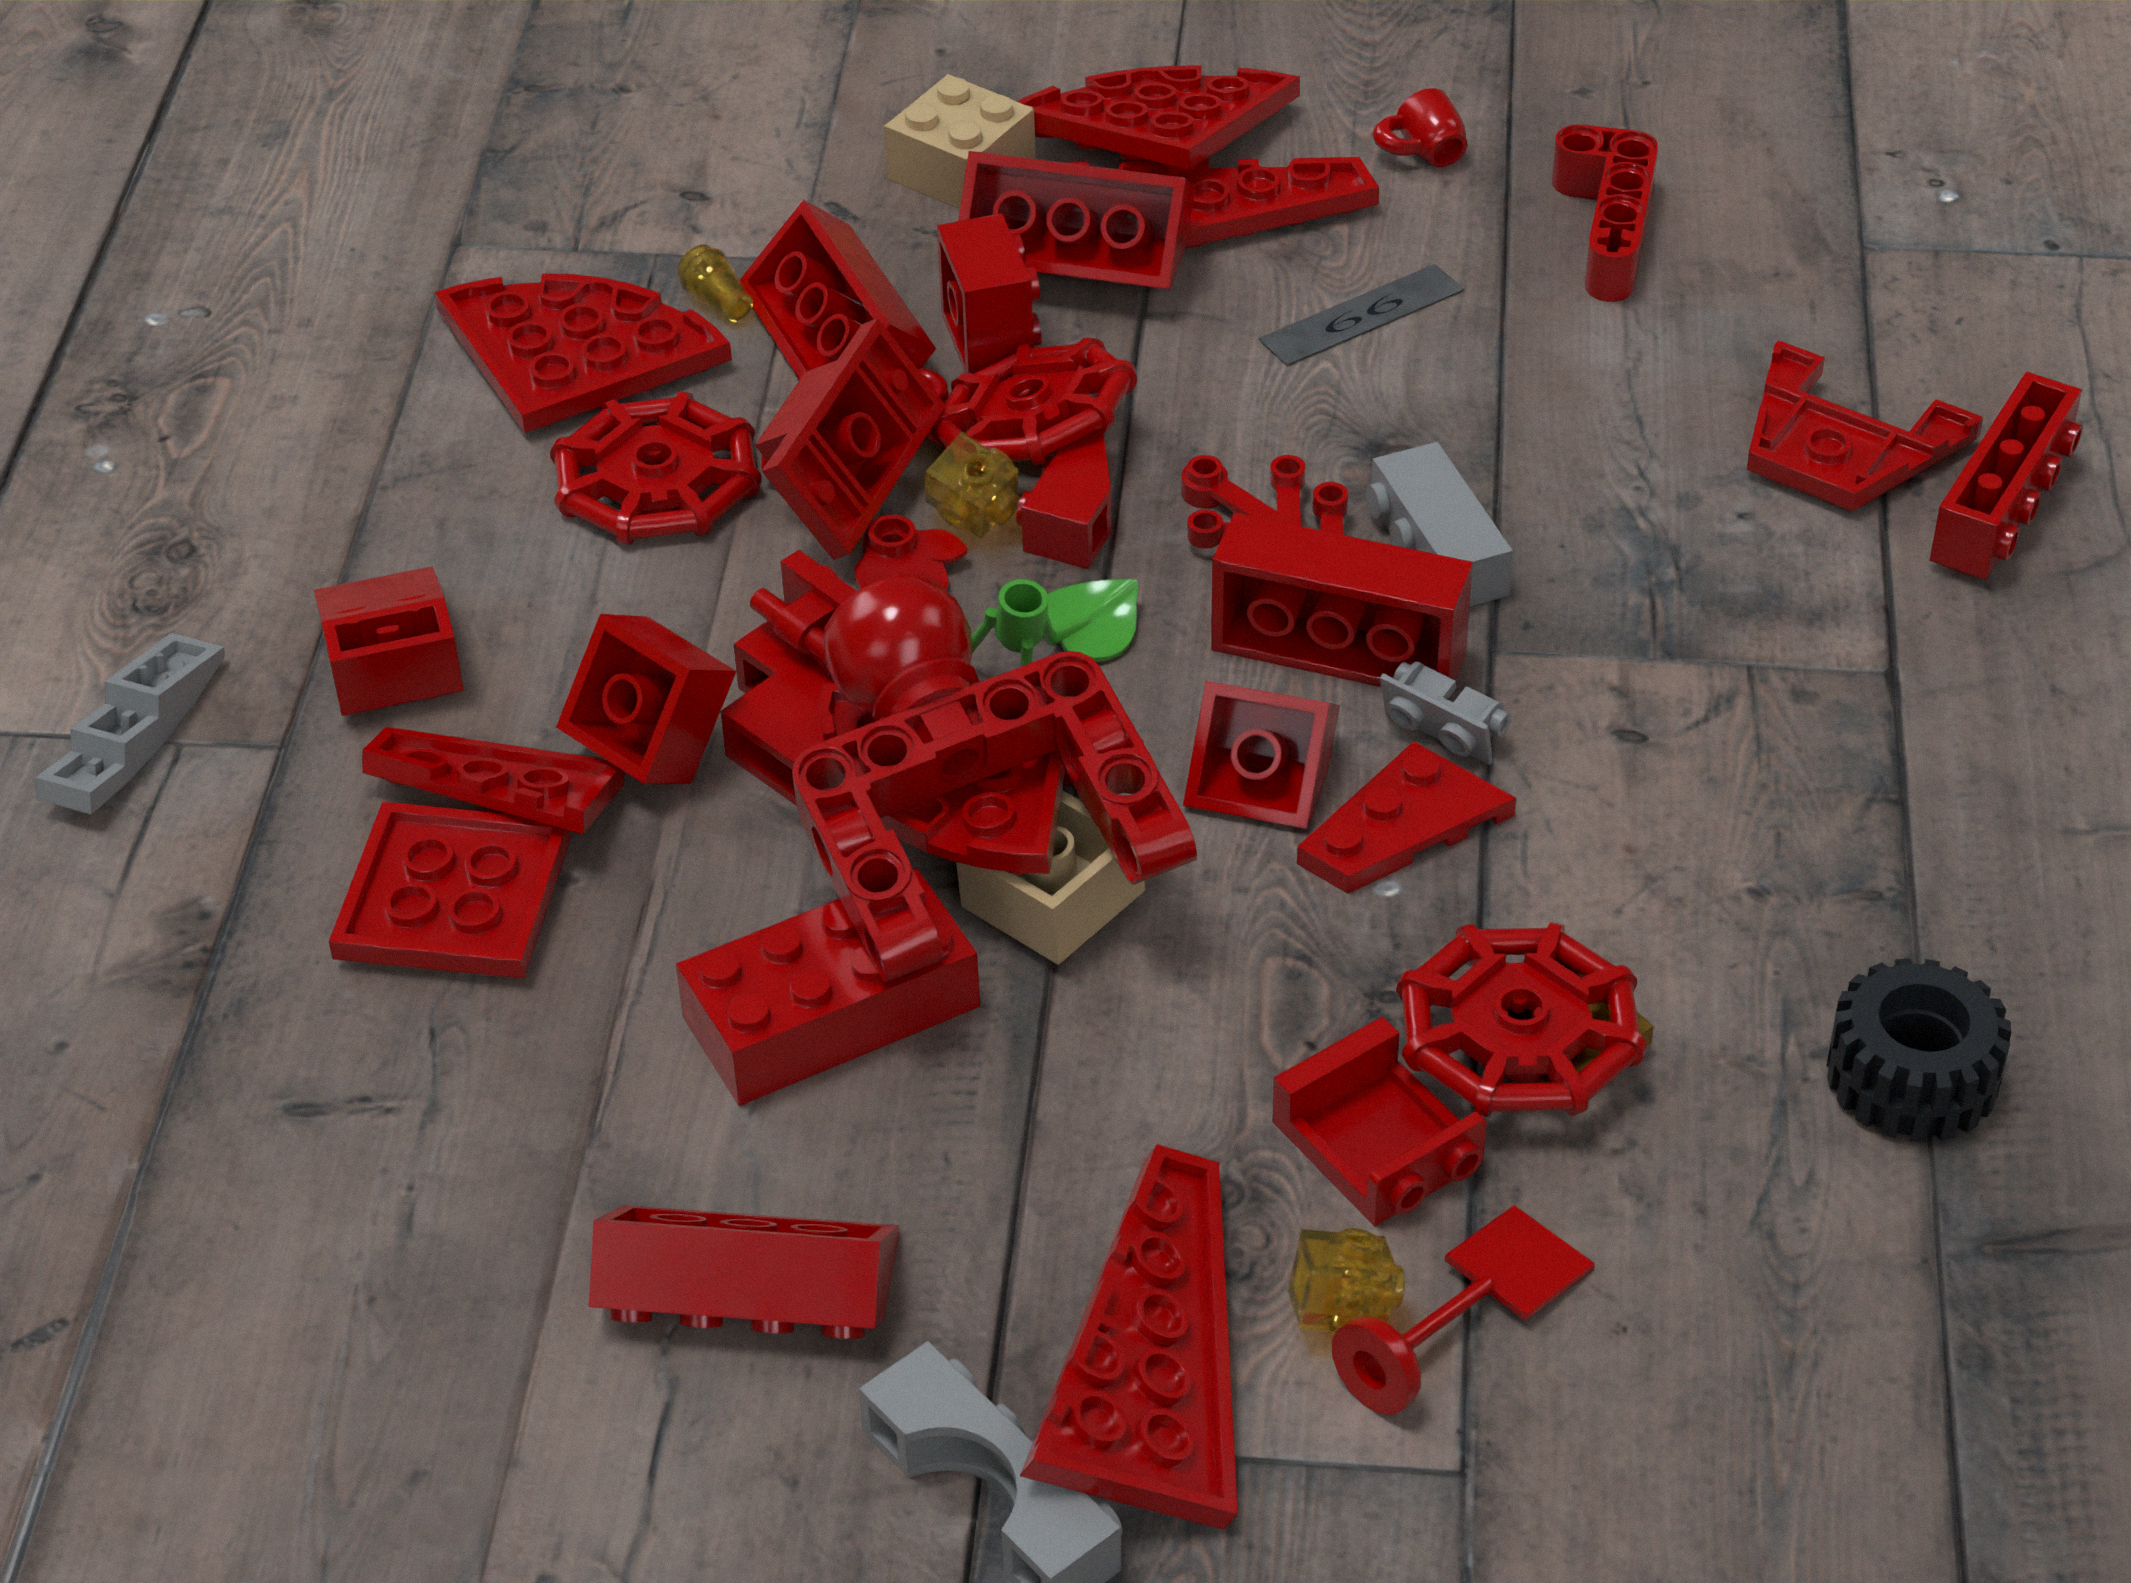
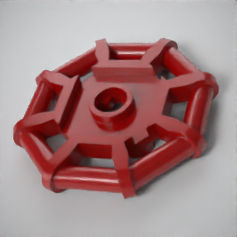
M1086 337L1076 344L1031 348L1029 343L1017 346L1016 353L974 374L962 373L951 382L952 392L944 403L946 406L927 436L934 444L944 446L953 453L960 467L970 470H977L986 463L1032 460L1034 465L1045 463L1047 455L1092 432L1098 434L1105 433L1114 425V413L1124 395L1130 393L1137 384L1136 369L1130 362L1117 359L1107 352L1103 342L1095 338ZM1093 393H1098L1097 397H1093L1090 395Z
M680 391L673 398L618 403L615 399L604 402L601 405L602 411L569 437L557 439L550 450V458L556 466L558 486L554 502L561 514L565 517L577 516L615 535L618 543L631 545L635 539L690 532H694L698 537L708 534L712 531V524L742 498L755 495L762 483L761 473L756 469L752 445L755 437L753 426L743 417L731 418L695 401L693 394ZM658 422V425L643 427V424ZM726 449L731 455V459H717L713 457V453ZM582 466L597 467V472L580 477L579 469ZM711 484L720 485L717 490L701 502L698 497L700 493ZM606 496L622 504L621 509L618 511L597 500Z
M1550 922L1547 928L1477 929L1474 924L1459 927L1456 929V937L1418 969L1405 971L1398 981L1396 993L1403 1004L1406 1045L1403 1048L1402 1057L1411 1070L1426 1072L1474 1105L1475 1112L1484 1117L1490 1118L1493 1112L1565 1110L1571 1116L1583 1113L1588 1110V1101L1627 1067L1637 1066L1643 1061L1647 1050V1043L1639 1031L1634 997L1637 978L1629 967L1613 965L1564 933L1565 926ZM1506 955H1524V962L1506 963ZM1557 960L1566 965L1567 967H1569L1570 969H1572L1573 971H1575L1576 973H1578L1579 975H1581L1583 978H1581L1571 970L1567 969L1566 967L1558 963ZM1465 964L1472 966L1456 981L1449 978ZM1604 1002L1608 1005L1610 1022L1593 1019L1592 1011H1589L1588 1005ZM1434 1005L1450 1008L1451 1023L1432 1028L1430 1007ZM1526 1009L1534 1011L1533 1018L1528 1020L1514 1019L1507 1012V1010H1512L1516 1013H1521ZM1589 1047L1602 1052L1577 1073L1571 1060L1584 1048ZM1460 1049L1484 1065L1483 1078L1449 1054ZM1543 1074H1548L1551 1080L1550 1083H1534ZM1505 1075L1516 1083L1504 1084Z

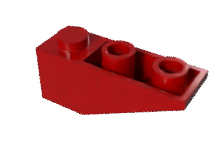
M1092 432L1059 449L1055 456L1049 455L1041 470L1040 479L1031 492L1025 491L1017 507L1016 522L1022 526L1023 552L1089 569L1111 534V486L1104 433Z

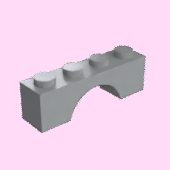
M927 1341L859 1388L863 1433L908 1478L936 1471L963 1472L988 1481L1007 1497L1013 1510L1001 1529L1003 1573L1013 1583H1105L1122 1570L1121 1535L1123 1529L1114 1510L1099 1497L1091 1499L1082 1492L1021 1477V1471L1033 1442L1025 1435L1018 1418L1007 1406L1003 1404L995 1406L978 1390L973 1376L959 1360L953 1358L948 1361Z

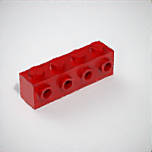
M2027 371L2025 372L1940 504L1929 561L1987 580L1999 559L2005 561L2010 559L2019 538V526L2021 524L2031 525L2040 505L2041 491L2046 490L2050 492L2053 489L2061 471L2062 457L2072 458L2078 447L2083 432V424L2076 423L2075 421L2082 389Z

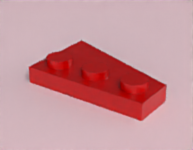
M1413 741L1297 846V865L1348 894L1412 864L1413 854L1441 841L1447 847L1468 838L1469 828L1488 819L1498 824L1515 816L1516 797Z

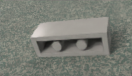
M1438 441L1373 458L1371 484L1366 486L1365 490L1366 501L1371 515L1375 519H1381L1390 532L1392 545L1472 561L1470 607L1509 596L1513 550Z

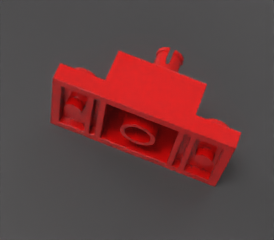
M879 318L871 320L860 326L838 360L803 374L755 444V447L763 455L761 458L762 473L833 560L850 555L946 405Z

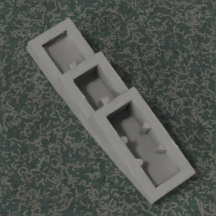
M170 633L105 680V704L70 729L71 751L35 777L36 799L92 815L123 788L166 742L196 703L225 658L224 646Z

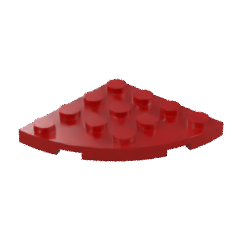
M1202 65L1147 67L1085 77V87L1060 94V89L1052 86L1026 96L1017 102L1034 108L1035 137H1057L1073 141L1079 148H1102L1118 152L1122 158L1127 160L1147 159L1163 163L1169 170L1182 172L1196 168L1199 163L1214 153L1223 150L1226 145L1244 133L1251 131L1253 127L1271 115L1278 113L1280 109L1300 96V76L1241 67L1237 70V76L1202 75Z
M544 273L541 276L540 283L503 285L502 277H495L464 283L434 292L437 310L524 433L550 426L557 421L592 409L601 408L602 403L615 399L617 401L643 391H649L657 386L694 373L704 372L711 367L732 360L730 342L699 313L692 309L683 313L662 303L660 293L631 283L578 274Z
M822 683L819 709L823 741L875 722L872 715L853 706L840 694L835 683ZM1054 751L880 819L886 831L893 829L898 839L922 851L953 862L983 869L1005 871L1014 875H1025L1028 873L1050 874L1065 769Z

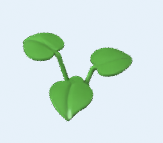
M1027 579L1012 580L1000 589L997 609L987 608L985 610L983 622L972 635V654L991 629L995 628L996 637L1006 649L1021 653V666L1033 662V647L1042 640L1043 636L1048 645L1054 646L1061 643L1064 651L1081 652L1092 657L1095 662L1115 659L1128 650L1135 635L1138 581L1137 579L1091 581L1059 588L1047 594L1046 590L1034 581Z

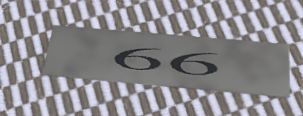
M1433 264L1258 339L1280 360L1289 365L1464 290V288L1436 264Z

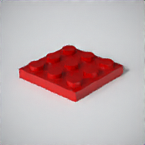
M382 802L328 941L332 959L524 979L571 840V831L506 813Z

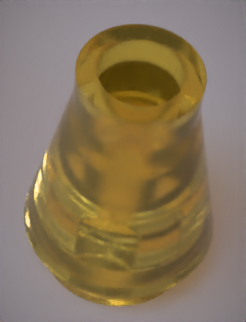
M705 244L698 245L689 250L680 260L677 274L684 291L722 314L729 322H737L750 312L753 306V299L745 291L722 250Z

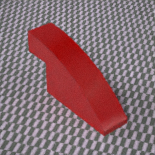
M767 620L733 643L738 689L745 694L720 711L725 756L797 806L792 776L794 761L802 751L812 745L823 742L819 709L822 683L833 682L811 654H802L777 636L774 632V625Z

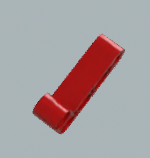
M1570 125L1560 129L1555 136L1552 186L1563 195L1597 200L1589 236L1585 290L1597 300L1605 302L1625 300L1632 295L1635 289L1654 191L1658 143L1653 136L1645 132L1591 125Z

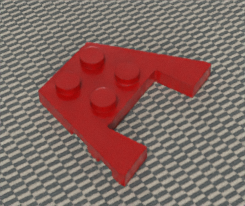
M1778 340L1773 348L1771 365L1768 370L1764 394L1758 411L1746 470L1823 499L1828 503L1854 511L1975 441L1981 433L1983 416L1935 399L1910 431L1903 430L1808 394V391L1822 376L1825 357Z

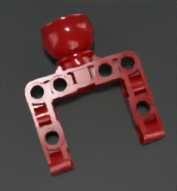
M901 574L880 579L850 596L835 610L825 625L822 646L824 648L826 666L834 683L846 700L853 706L872 715L875 722L812 745L800 753L794 761L792 769L799 819L876 971L884 983L945 960L950 955L949 951H942L937 931L927 912L925 891L893 829L886 831L880 819L887 815L1055 751L1122 872L1132 885L1196 861V844L1184 814L1159 773L1153 758L1106 676L1092 657L1074 651L1055 653L978 682L977 673L973 665L970 664L973 643L971 629L965 614L956 598L947 592L939 582L927 575ZM1128 793L1133 795L1123 796L1118 794ZM878 888L888 889L882 892H871L873 889Z

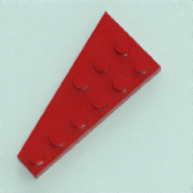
M1360 157L1294 158L1289 162L1288 167L1259 166L1258 159H1238V168H1209V159L1199 163L1196 168L1182 172L1169 170L1165 167V164L1151 160L1124 161L1118 167L1119 170L1183 177L1195 188L1186 248L1198 247L1205 243L1236 236H1248L1267 229L1285 225H1297L1312 219L1339 213H1351L1357 209L1379 205V186ZM1068 162L1071 164L1089 166L1088 162Z
M1156 1144L1145 1158L1021 1471V1477L1225 1530L1238 1515L1219 1162Z

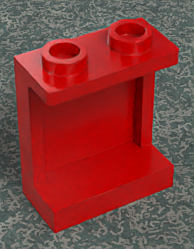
M1383 1016L1275 1076L1273 1079L1272 1122L1374 1227L1397 1213L1405 1214L1412 1211L1426 1196L1452 1181H1462L1472 1175L1484 1161L1487 1121L1478 1112H1473L1459 1120L1398 1060L1400 1033Z

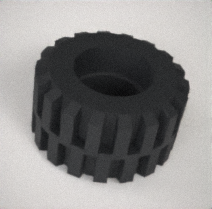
M1910 958L1896 959L1895 965L1892 967H1888L1881 962L1869 967L1868 976L1857 974L1849 981L1848 991H1842L1837 1004L1826 1064L1829 1067L1827 1079L1830 1089L1838 1090L1836 1098L1838 1103L1844 1110L1855 1109V1120L1864 1126L1878 1125L1882 1127L1881 1134L1896 1138L1897 1133L1910 1135V1141L1926 1142L1929 1135H1936L1940 1141L1955 1138L1957 1128L1968 1133L1979 1125L1980 1116L1988 1117L1993 1110L1995 1100L1998 1098L2010 1047L2011 1022L2004 1019L2006 1008L2002 1001L1996 998H1989L1991 988L1982 980L1970 981L1967 979L1968 972L1956 966L1948 970L1939 967L1940 961L1925 959L1924 964H1913ZM1911 1048L1922 1049V1050H1925V1051H1919V1050H1915V1049H1911Z

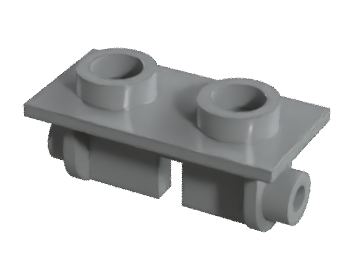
M1406 662L1401 663L1393 678L1384 673L1380 676L1385 713L1396 724L1407 730L1413 731L1418 729L1440 740L1448 750L1462 757L1470 755L1488 765L1492 763L1490 737L1492 734L1499 737L1507 731L1512 718L1510 713L1504 711V704L1502 702L1494 700L1467 686L1456 700L1451 702L1448 698L1457 688L1456 681L1420 662H1414L1412 665Z

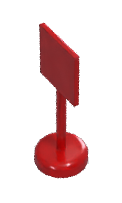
M1513 1205L1445 1255L1444 1261L1473 1283L1401 1335L1392 1325L1380 1318L1368 1316L1357 1317L1338 1328L1332 1339V1358L1338 1375L1347 1389L1364 1406L1379 1414L1392 1416L1399 1413L1415 1401L1421 1389V1369L1416 1354L1413 1351L1414 1348L1488 1294L1527 1321L1592 1272L1595 1263Z

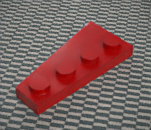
M385 727L362 750V773L385 779L393 784L411 786L580 834H584L624 785V771L606 759Z

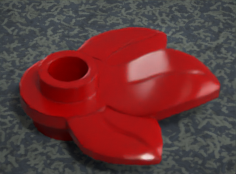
M884 515L875 519L869 525L868 531L864 535V556L854 567L855 581L860 590L880 579L901 574L927 575L939 582L948 592L949 580L944 565L963 558L967 555L968 549L957 536L946 530H917L913 522L904 516Z

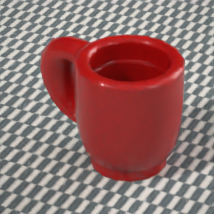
M1437 88L1423 89L1411 95L1399 107L1397 115L1381 120L1376 124L1372 132L1375 144L1381 149L1399 156L1418 154L1423 160L1430 162L1436 167H1446L1455 163L1463 156L1468 146L1465 125L1461 116L1445 92ZM1400 130L1406 140L1398 138L1393 131Z

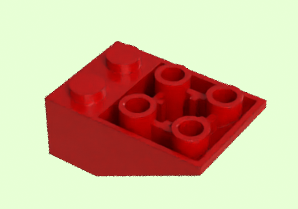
M433 566L314 590L341 716L464 691L455 638L445 598Z

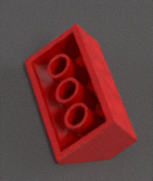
M968 151L958 221L1002 213L1011 234H1020L1025 251L1026 268L1034 267L1036 273L1171 290L1188 241L1195 188L1183 177Z
M804 199L737 282V285L799 379L807 371L838 360L860 326L877 318L883 323L917 369L922 368L937 349L852 227Z
M622 1205L593 1222L588 1307L609 1309V1319L618 1322L652 1321V1312L680 1314L679 1324L687 1327H722L723 1317L751 1319L750 1329L762 1333H791L794 1331V1323L822 1325V1335L826 1337L840 1339L864 1338L865 1328L875 1329L885 1319L898 1244L899 1225Z

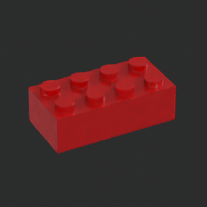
M1234 512L1212 558L1211 650L1381 687L1380 676L1384 673L1393 678L1397 668L1403 662L1410 665L1414 662H1420L1456 681L1467 649L1473 562Z
M917 868L913 870L925 891L927 912L937 931L942 951H949L950 955L945 960L889 982H883L840 898L676 963L683 1019L738 1106L980 1007L977 952ZM878 888L873 889L871 892H882L888 889Z

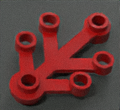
M1199 455L1188 462L1181 473V495L1183 500L1193 507L1212 508L1223 504L1235 513L1301 526L1300 490L1305 485L1306 465L1301 458L1294 455L1278 456L1271 462L1270 484L1276 490L1277 511L1229 481L1228 472L1221 461L1210 455ZM1324 482L1317 485L1313 490L1312 510L1318 518H1321L1320 530L1344 535L1343 517L1348 512L1349 493L1347 488L1340 483ZM1212 510L1195 511L1187 520V539L1191 545L1197 548L1209 549L1219 545L1229 522H1223L1222 516Z

